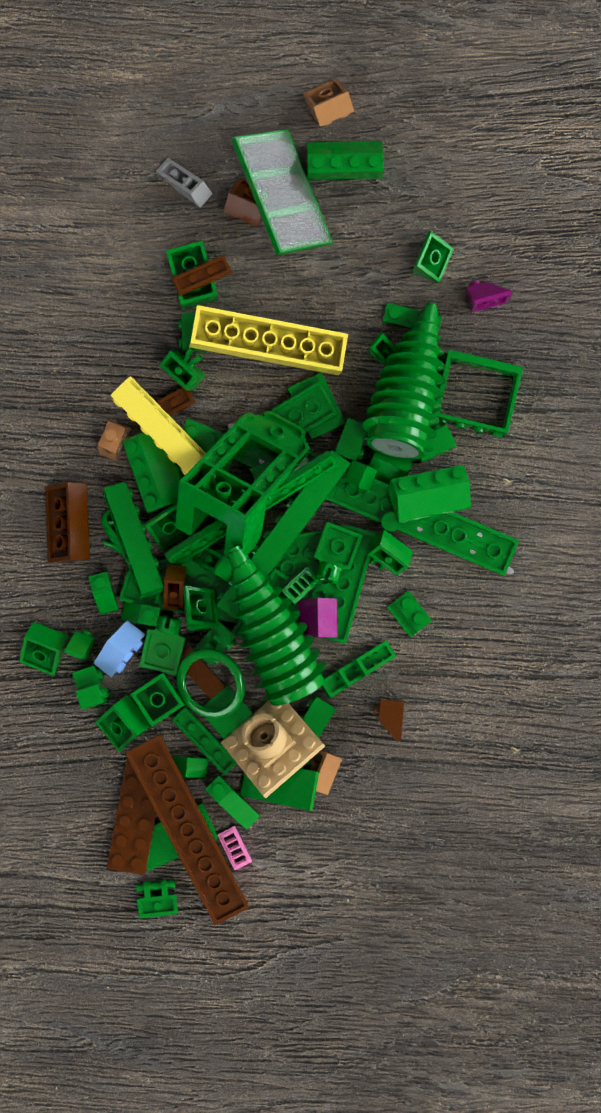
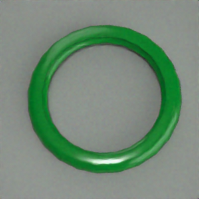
M203 648L189 653L181 661L176 676L177 689L183 702L193 712L207 718H222L234 713L239 708L244 699L245 680L238 664L230 656L215 649ZM198 659H217L224 663L234 675L236 682L235 695L232 701L225 707L220 709L202 707L188 693L185 682L186 672L189 666Z

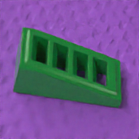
M306 567L282 589L280 594L284 598H290L292 600L291 605L294 607L320 579ZM307 573L313 580V582L310 583L305 578L304 574ZM300 578L308 585L307 588L301 584ZM295 583L303 590L302 593L294 587ZM290 588L298 595L296 598L288 591Z

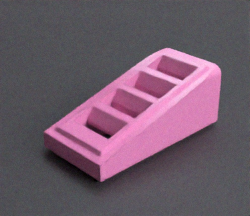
M235 826L217 834L234 870L252 862ZM234 833L235 837L225 841V837ZM236 840L238 841V844H236L235 846L231 848L228 847L230 843ZM241 847L242 851L232 855V851ZM242 855L245 856L244 859H242V860H240V861H238V862L236 863V861H235L236 858H238V857H240V856H242Z

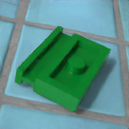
M407 591L387 607L410 638L432 621L410 591Z

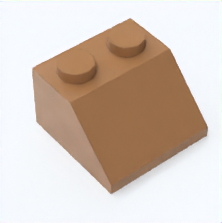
M337 78L303 93L313 118L320 127L327 126L332 121L345 118L354 112L349 93Z
M320 750L309 760L311 762L310 765L302 766L301 768L319 772L316 791L328 795L342 758Z

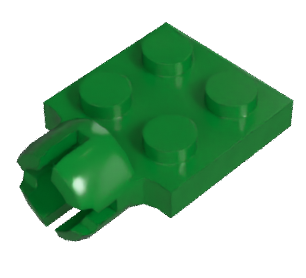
M327 522L313 558L319 561L316 576L324 581L327 571L331 572L327 582L336 583L342 571L350 572L363 535Z
M162 615L158 619L157 627L155 629H148L140 667L177 676L187 638L180 635L181 619L177 617L171 618L170 615Z

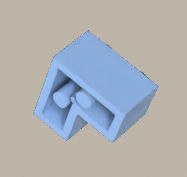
M127 620L107 640L94 664L111 678L116 672L120 674L126 667L124 662L127 663L134 653L132 652H137L142 647V639L145 634Z

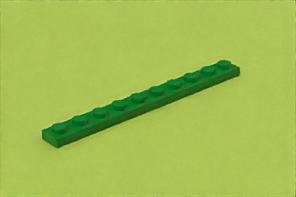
M326 451L291 473L267 499L266 510L338 466L331 453ZM217 520L211 525L204 527L203 530L166 552L167 560L172 565L179 566L225 537L227 524Z

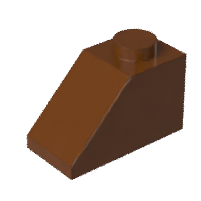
M167 564L164 578V609L183 610V587L186 586L187 566Z

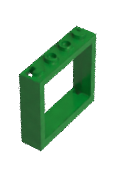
M449 350L445 361L446 368L442 374L445 383L439 386L443 393L445 392L451 362L513 376V382L502 428L441 414L440 412L433 413L440 420L439 424L446 425L451 423L459 429H465V427L473 428L474 432L482 434L484 431L492 433L491 436L498 438L506 436L509 432L523 367ZM443 397L436 400L440 405L442 404Z

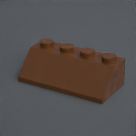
M68 482L45 487L48 563L90 560L87 484Z

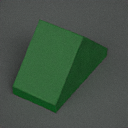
M380 333L369 346L368 353L387 367L386 359L394 354V345L383 333Z
M172 755L183 777L207 778L208 758Z

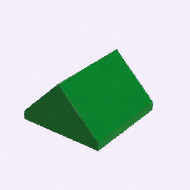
M429 231L412 273L440 283L454 248L432 231Z
M376 451L369 466L378 470L375 479L390 484L391 479L407 476L414 460L393 458Z
M177 503L144 523L162 551L188 535L175 528Z
M184 586L186 624L189 631L219 627L216 591L214 589Z

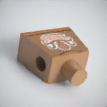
M108 421L98 443L99 454L117 461L123 449L122 441L127 439L131 428L115 421Z

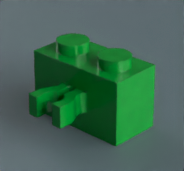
M189 348L186 356L179 350L170 351L159 365L186 391L195 390L206 376L194 365L200 362L203 357L197 355L195 359L191 360L192 353L195 351L193 348Z
M385 530L381 531L371 540L368 555L371 556L370 563L372 565L375 562H379L378 569L380 571L385 567L396 576L410 566L413 554L411 549Z
M219 622V627L212 628L193 651L203 648L215 649L224 652L225 649L230 650L236 644L234 640L236 636ZM202 658L209 665L213 663L217 665L220 662L214 658Z

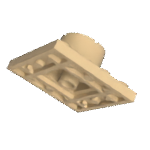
M270 701L266 702L221 742L265 798L325 747L289 703L273 706Z

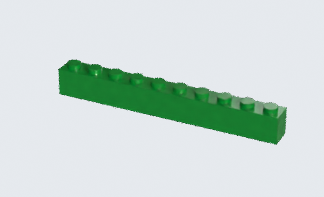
M333 450L330 453L338 466L298 490L299 495L295 500L292 498L285 508L288 510L285 514H280L274 521L276 524L272 531L269 529L262 539L265 541L262 545H257L251 552L253 557L250 560L255 566H259V571L263 576L270 575L350 467L351 463ZM233 578L228 583L230 588L227 592L222 591L216 599L218 601L216 606L231 617L239 612L238 604L231 603L236 599L235 588L232 587L234 585Z

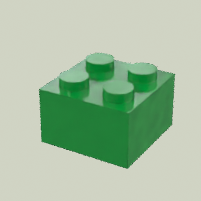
M161 673L130 694L151 727L186 705L166 673Z

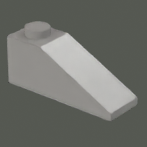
M167 158L156 170L157 174L198 207H201L212 195V192L203 180L170 158Z

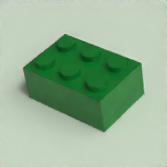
M203 241L166 250L173 277L208 262ZM214 282L179 296L182 310L219 300Z

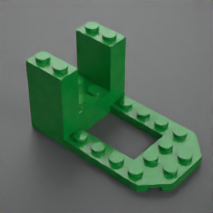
M272 411L263 412L262 415L245 413L179 481L175 528L192 536L210 516H213L227 524L223 555L228 557V549L238 544L248 555L261 541L267 499L309 454L310 448L305 439L304 428ZM249 439L279 454L252 485L221 469Z

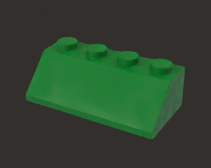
M382 141L307 142L308 180L383 178Z
M140 433L122 441L147 513L160 512L177 503L179 481L182 479L178 464L173 463L168 458L167 453L155 445L154 439L150 435Z
M464 465L391 479L387 488L398 523L471 508L470 481Z

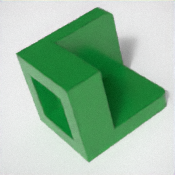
M353 460L345 482L369 491L378 470Z

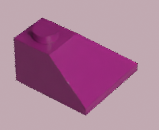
M480 281L470 283L465 290L471 313L506 304L512 295L509 289L487 282L480 283Z

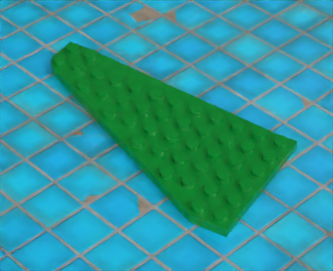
M349 525L340 527L363 535L350 572L342 571L336 583H328L331 572L327 571L324 581L320 579L302 598L337 599V637L323 639L342 644L347 643L371 557L368 555L371 540L377 535V533ZM324 530L299 534L275 568L290 578L287 585L306 567L316 575L319 561L313 558ZM264 541L259 542L257 545L261 546ZM224 549L214 550L221 555L224 554ZM250 552L248 555H249V558L251 559V558L253 557V555H252L251 552ZM195 556L179 565L187 566L186 586L214 589L216 591V599L222 591L226 593L230 588L227 581L192 561ZM167 559L158 561L159 575L162 574L164 578L167 564L172 565ZM130 570L127 572L119 597L120 601L149 605L166 611L186 614L185 602L183 610L164 609V588L161 593L140 599ZM307 573L304 574L305 578L312 583L313 580ZM300 578L301 584L307 588L308 585ZM295 583L294 587L302 593L303 590ZM291 588L288 590L295 598L298 596ZM298 603L294 607L290 604L287 609L298 611ZM217 607L218 620L233 623L239 621V619H233Z

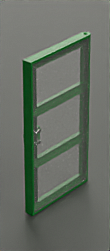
M289 130L234 137L231 141L276 255L333 244Z

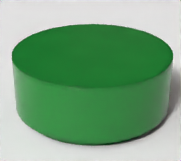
M394 512L386 513L381 519L383 529L388 532L396 531L400 526Z

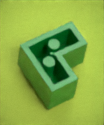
M94 665L72 673L78 689L76 695L81 710H87L109 702L110 694L107 686H103L102 679H104L100 668L98 669Z

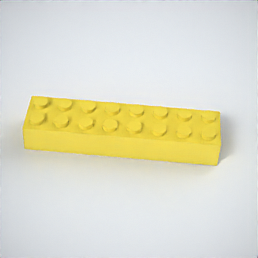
M197 305L189 347L339 376L343 369L348 334Z

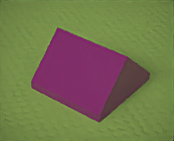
M310 598L301 599L298 602L299 622L307 624V629L302 635H311L314 638L337 637V599Z

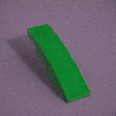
M386 640L325 678L321 688L328 699L395 658L396 654Z

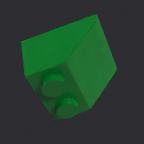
M33 622L24 636L19 662L55 676L67 647L69 636Z
M128 695L114 704L95 722L118 752L123 750L151 726L144 714Z

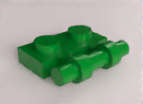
M161 879V882L150 883V881H144L143 884H136V891H144L145 896L137 898L139 919L179 913L177 894L168 893V888H176L175 880L167 881V879ZM152 890H162V895L151 896Z

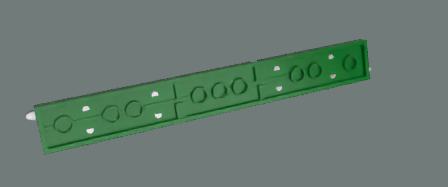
M228 424V428L230 429L234 424ZM249 439L236 452L233 461L253 468L275 460L279 454ZM309 451L307 455L308 461L314 460L319 455ZM347 470L326 500L381 524V519L386 513L394 512L387 491L389 484L374 478L370 490L367 491L345 482ZM454 512L400 523L399 528L396 530L503 577L505 574L514 573V570L509 565L519 540Z

